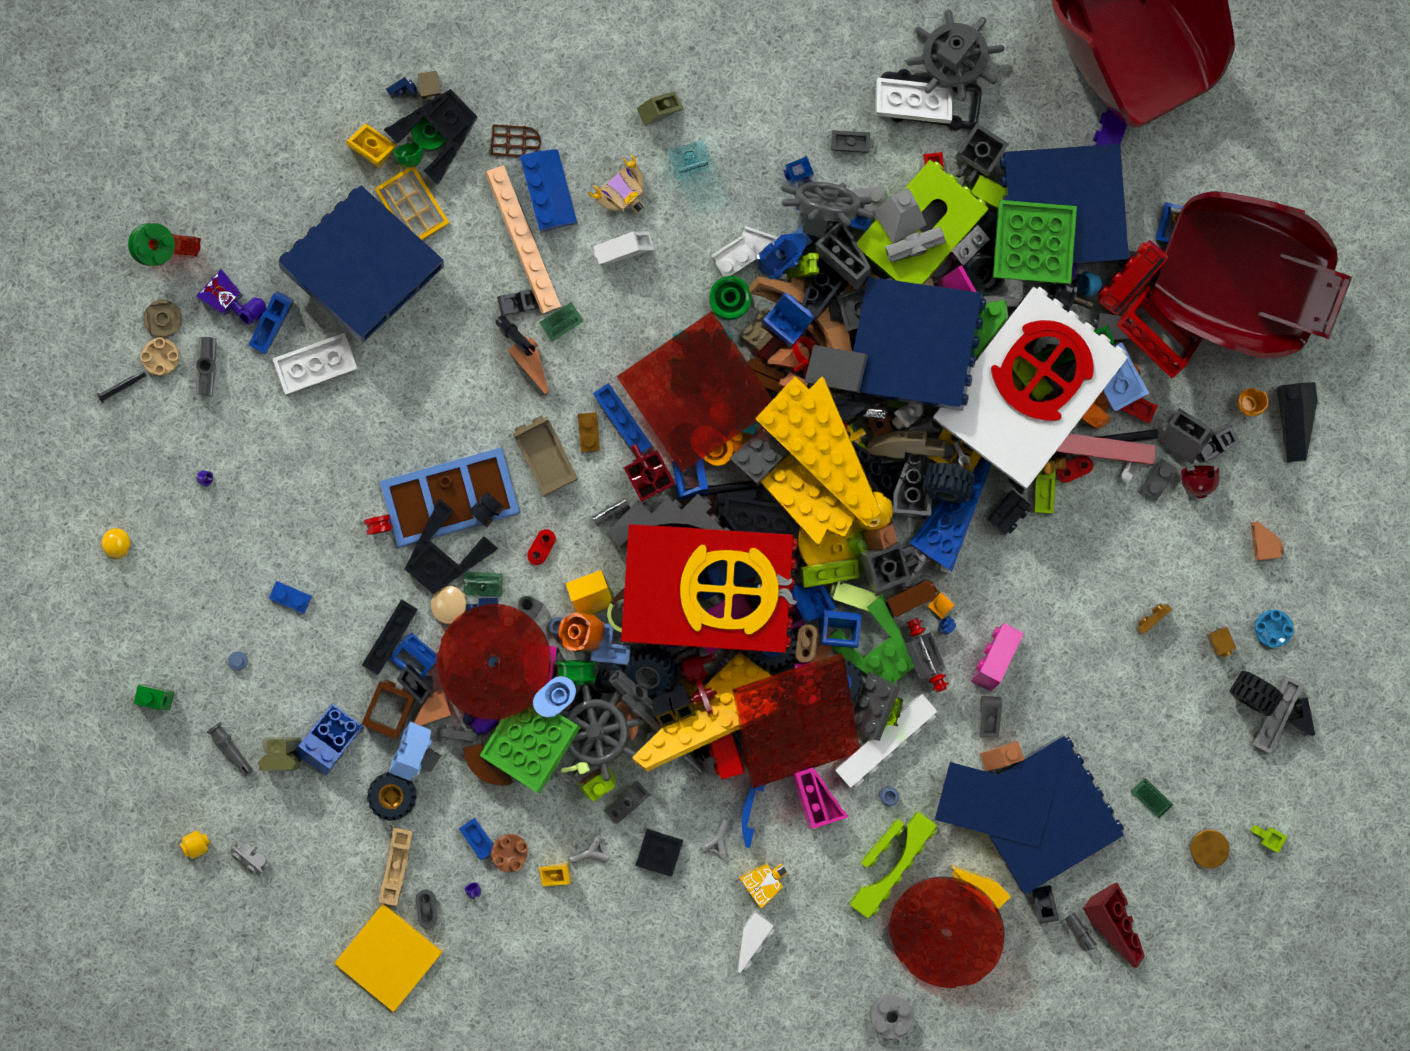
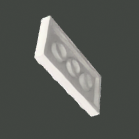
M877 78L875 116L950 124L952 121V87L937 84L934 90L927 94L924 89L928 83Z
M346 333L273 358L285 395L358 370Z

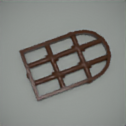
M493 124L491 155L520 157L519 154H509V149L522 148V155L525 154L527 149L539 151L541 137L535 129L527 126ZM495 127H506L507 133H494ZM510 128L523 129V134H510ZM526 130L534 131L537 136L526 135ZM494 136L507 137L506 143L494 144ZM511 137L523 138V144L509 145ZM526 139H539V145L525 146ZM493 147H506V154L493 153Z

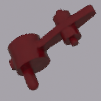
M714 654L700 657V655L687 656L686 660L681 661L683 667L680 670L683 679L687 678L689 684L696 682L699 692L693 694L694 698H691L692 703L696 702L697 705L704 703L707 714H713L709 701L715 699L714 695L717 694V691H712V688L704 689L701 679L708 677L704 664L714 661L716 656Z

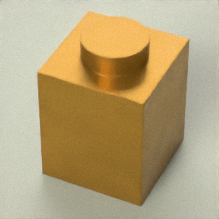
M1222 627L1206 634L1216 656L1221 655L1223 658L1233 654L1232 650L1236 649L1228 627Z

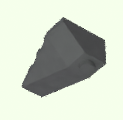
M908 454L893 493L894 514L918 519H926L931 516L932 497L922 490L927 467L933 464V460L928 458V455Z

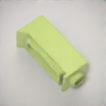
M840 581L837 584L833 583L830 595H833V600L869 611L867 606L883 595L881 593L875 596L876 593L844 582L841 585Z

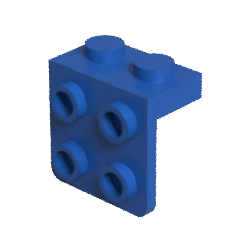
M784 293L761 323L791 347L813 321L814 316L809 309L799 304L795 297Z
M801 583L794 585V590H790L792 597H794L793 600L797 601L798 614L805 622L818 619L824 610L834 611L837 609L825 584L804 588Z

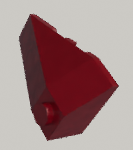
M1113 883L1090 897L1083 909L1092 925L1133 968H1137L1145 955L1138 934L1133 933L1132 930L1133 918L1127 915L1125 906L1128 905L1127 899L1119 884Z

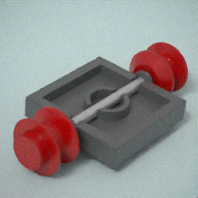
M914 618L907 621L908 625L905 626V628H909L911 631L908 636L915 637L914 640L905 644L907 652L911 656L915 671L919 675L920 680L930 675L933 676L929 679L928 683H933L934 687L931 691L936 690V693L946 690V685L949 684L944 682L943 678L946 675L938 673V671L945 668V665L931 632L922 635L926 627H921L920 625L923 620Z

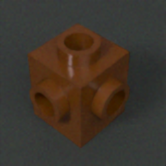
M883 407V418L868 416V419H865L867 429L872 430L874 437L893 432L891 425L893 423V416L891 412L887 413L886 407Z

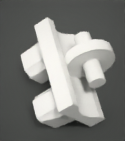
M907 403L895 412L897 417L892 420L893 424L899 430L903 426L909 427L925 415L923 413V405Z

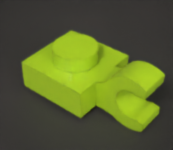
M1253 825L1250 830L1262 837L1260 842L1262 845L1276 853H1279L1288 837L1270 826L1267 831L1257 825Z

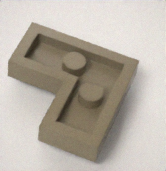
M767 308L760 311L755 320L747 325L740 335L759 351L773 337L766 331L768 328L761 323L770 312Z

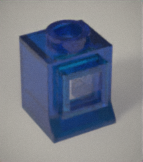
M807 156L786 164V170H783L786 180H790L791 184L798 183L814 175Z

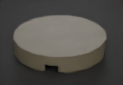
M157 300L152 302L145 310L143 321L146 329L151 334L167 338L179 331L182 325V314L176 304L168 300Z

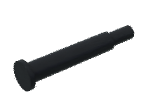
M142 371L101 394L97 393V396L104 403V400L135 384L147 375Z

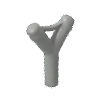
M723 818L716 837L701 846L704 852L713 851L719 854L720 858H727L723 839L730 823L729 820ZM718 845L719 852L711 848Z
M597 835L586 851L570 856L571 863L573 864L589 857L608 861L610 856L605 853L602 847L603 837ZM599 844L603 853L595 851Z

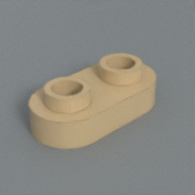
M805 624L799 629L795 656L800 662L808 663L815 658L819 632L814 625ZM808 631L812 632V636L810 638H808L806 635ZM806 649L809 651V655L807 657H805L803 654V652Z

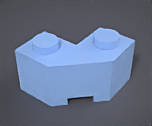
M412 722L408 724L402 733L400 747L392 758L389 773L411 781L414 775L419 774L422 766L420 763L426 749H429L432 742L430 729Z

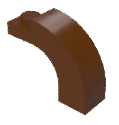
M483 743L463 748L466 762L478 778L493 785L504 786L512 784L509 774L493 766L489 761L480 756L484 749Z

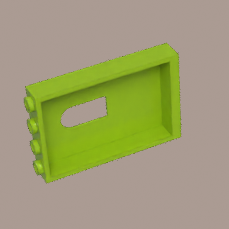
M929 160L904 189L909 188L919 205L921 213L933 200L939 199L946 203V214L934 226V228L940 227L942 229L946 242L928 249L919 256H909L891 263L885 247L891 245L892 242L878 219L856 242L866 260L888 279L892 278L895 281L925 284L952 254L951 251L976 227L988 212L987 204L982 199H976L968 187H962L957 183V178L952 174L948 175L943 171L944 168L936 161L932 162Z

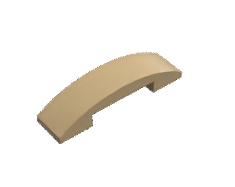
M393 828L388 861L378 900L380 903L398 905L413 835L411 830Z

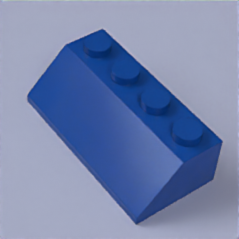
M558 149L541 150L520 155L540 233L577 223Z

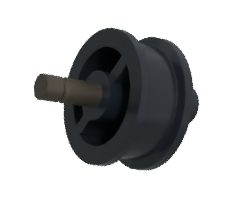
M1078 278L1075 280L1071 279V284L1051 283L1049 291L1052 292L1049 298L1052 301L1054 299L1060 301L1064 305L1063 309L1067 312L1070 311L1073 304L1085 306L1088 309H1091L1093 306V302L1076 296L1079 285Z

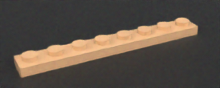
M500 166L486 171L485 175L541 313L545 314L560 308L561 305L505 167Z

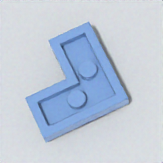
M604 623L602 641L596 651H591L590 661L627 665L631 646L612 644L614 628L610 624Z

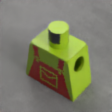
M609 765V781L603 780L599 767L577 782L583 794L591 802H594L616 786L617 777Z

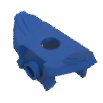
M803 233L779 236L774 245L771 242L757 255L759 269L763 274L771 275L769 279H780L786 273L785 269L788 267L792 269L799 263L798 258L803 254L807 237ZM783 250L786 253V258L783 260L778 259L776 251Z

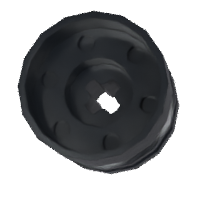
M977 251L965 265H962L976 292H981L983 296L995 294L1002 288L1005 279L993 278L994 257L982 251Z

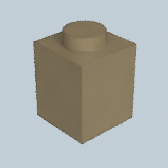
M437 71L418 74L423 100L427 99V102L442 94Z

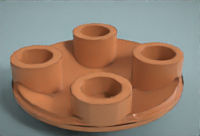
M516 834L501 836L494 843L491 851L494 865L504 872L519 871L526 861L528 844Z

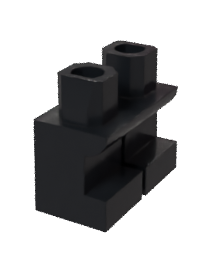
M682 683L674 685L672 692L667 693L666 690L656 692V698L652 699L655 717L662 728L678 722V718L681 721L696 715L691 702V696Z

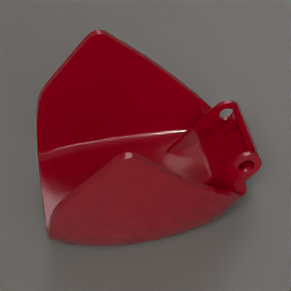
M1052 0L1054 16L1059 31L1080 73L1101 102L1121 121L1132 128L1142 127L1212 89L1225 74L1235 50V38L1228 0Z
M1210 191L1193 196L1182 207L1165 251L1168 260L1158 270L1153 284L1152 297L1154 304L1164 317L1182 328L1231 350L1255 358L1270 359L1298 352L1308 342L1311 333L1329 339L1352 277L1335 271L1338 262L1337 248L1327 231L1309 215L1283 204L1261 198Z

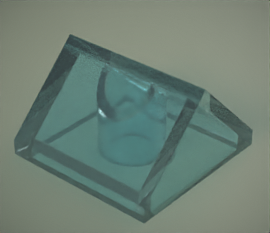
M704 139L668 150L676 179L713 168V162Z

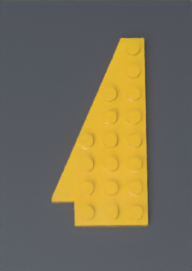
M795 376L755 419L868 527L879 516L881 510L826 380L821 376L809 389Z
M733 426L727 437L732 443L733 453L743 446L754 434L735 431V426ZM791 453L761 482L767 491L819 547L827 532L846 539L857 518Z
M739 652L704 686V689L712 688V691H717V694L714 695L715 699L709 701L713 714H707L704 703L697 705L696 702L692 703L696 715L681 721L678 718V722L663 727L632 757L633 761L648 772L781 709L780 704L770 697L781 687L780 681Z

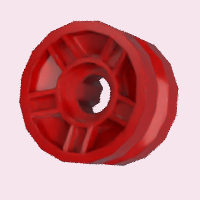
M390 514L365 519L364 524L368 528L366 530L367 535L393 530V525L390 524Z

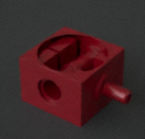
M637 444L630 447L636 459L633 460V463L623 468L641 502L675 485L658 450L648 455H642Z

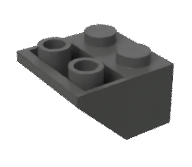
M1179 408L1168 424L1160 444L1190 464H1193L1214 432L1210 427Z

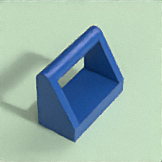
M1165 202L1156 240L1169 243L1170 239L1165 238L1164 234L1171 208L1181 210L1183 206Z
M698 453L672 462L678 499L695 497L697 494L700 496L709 494L703 458ZM696 463L699 487L685 491L681 466Z
M824 610L818 618L820 645L858 648L861 614ZM827 626L850 628L852 640L826 638Z
M411 632L389 659L403 670L407 664L397 655L404 648L426 667L421 673V676L425 677L441 657Z

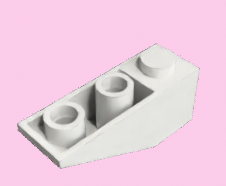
M755 910L743 926L738 963L739 973L749 968L752 963L751 957L754 954L758 955L763 948L761 944L765 938L769 939L774 932V929H772L774 924Z

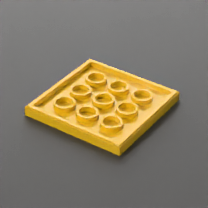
M383 903L334 964L394 1012L443 951Z

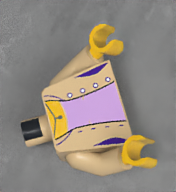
M630 154L632 157L630 162L623 158V162L627 166L619 171L601 189L593 185L592 187L596 190L594 194L589 191L587 194L595 198L606 209L613 211L622 210L624 212L631 207L638 214L645 208V205L639 200L643 195L645 185L643 174L636 163V158Z

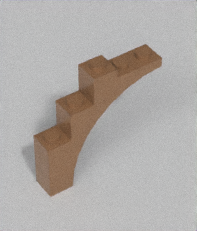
M757 277L749 287L750 294L764 297L775 303H778L783 294L787 293L795 297L799 304H802L806 288L808 287V280L790 277L787 282H784L782 280ZM829 308L817 319L814 318L807 327L819 346L852 351L849 333L846 330L845 324L831 321Z

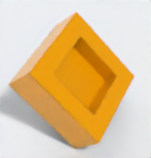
M941 592L928 605L941 619L954 606Z

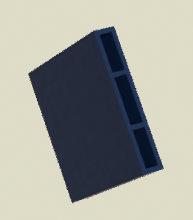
M1120 144L1004 152L1003 157H1000V168L1004 169L1001 185L1002 188H1005L1006 194L1003 196V200L1077 206L1072 265L1124 262L1129 259Z
M362 185L357 189H353L344 201H340L330 214L324 215L321 222L316 227H311L307 235L303 239L297 240L293 248L289 252H284L278 261L280 269L362 344L444 268V259Z
M868 277L853 352L867 354L868 359L859 393L848 392L862 396L963 411L969 399V395L966 394L967 388L972 383L971 367L974 368L976 362L974 350L979 346L978 329L981 330L983 325L981 313L986 308V299H984L981 292Z
M1064 735L1057 737L1024 757L1023 761L1014 763L997 773V775L1054 790L1039 848L989 835L1025 895L1124 836L1122 832L1124 830L1123 825L1119 819L1115 821L1112 816L1114 813L1109 803L1105 804L1102 797H1104L1102 790L1099 786L1095 787L1093 784L1094 777L1089 770L1086 771L1082 765L1084 760L1079 753L1075 754L1072 749L1074 744L1069 736L1067 738Z

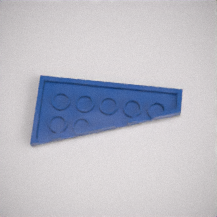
M982 456L972 472L975 480L970 500L966 503L958 504L939 501L931 512V516L925 520L910 542L914 547L951 572L953 571L992 465Z

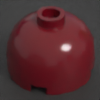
M1197 465L1193 466L1196 468L1195 470L1187 471V467L1182 469V485L1187 492L1195 495L1196 498H1206L1208 494L1217 489L1220 481L1219 468L1214 470V466Z

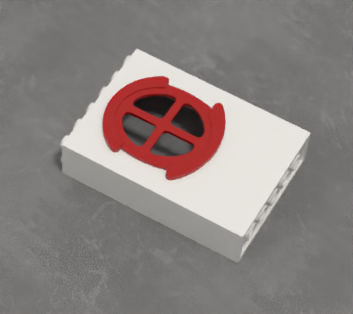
M1033 287L977 359L974 368L971 367L972 383L967 388L966 394L969 395V399L963 411L940 408L933 417L934 421L1025 490L1128 358L1125 355L1127 353L1119 346H1116V348L1112 346L1109 338L1103 334L1100 336L1096 334L1093 326L1087 322L1085 324L1078 320L1079 316L1071 310L1069 312L1064 310V305L1057 299L1052 301L1048 298V293L1041 287H1038V289ZM1055 337L1060 343L1044 363L1038 361L1024 349L1026 344L1037 338ZM1066 347L1073 351L1076 359V372L1073 381L1070 383L1051 370V365ZM1017 356L1023 357L1038 370L1037 374L1023 391L1017 390L1012 378V368ZM1043 376H1048L1064 389L1062 395L1050 401L1035 402L1029 398V394Z

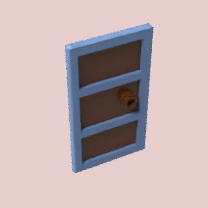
M502 447L380 481L387 510L391 516L390 521L393 525L398 548L419 541L439 499H442L449 505L454 512L432 538L482 525L469 510L475 504L481 503L480 498L486 491L505 507L498 516H493L494 521L520 514Z

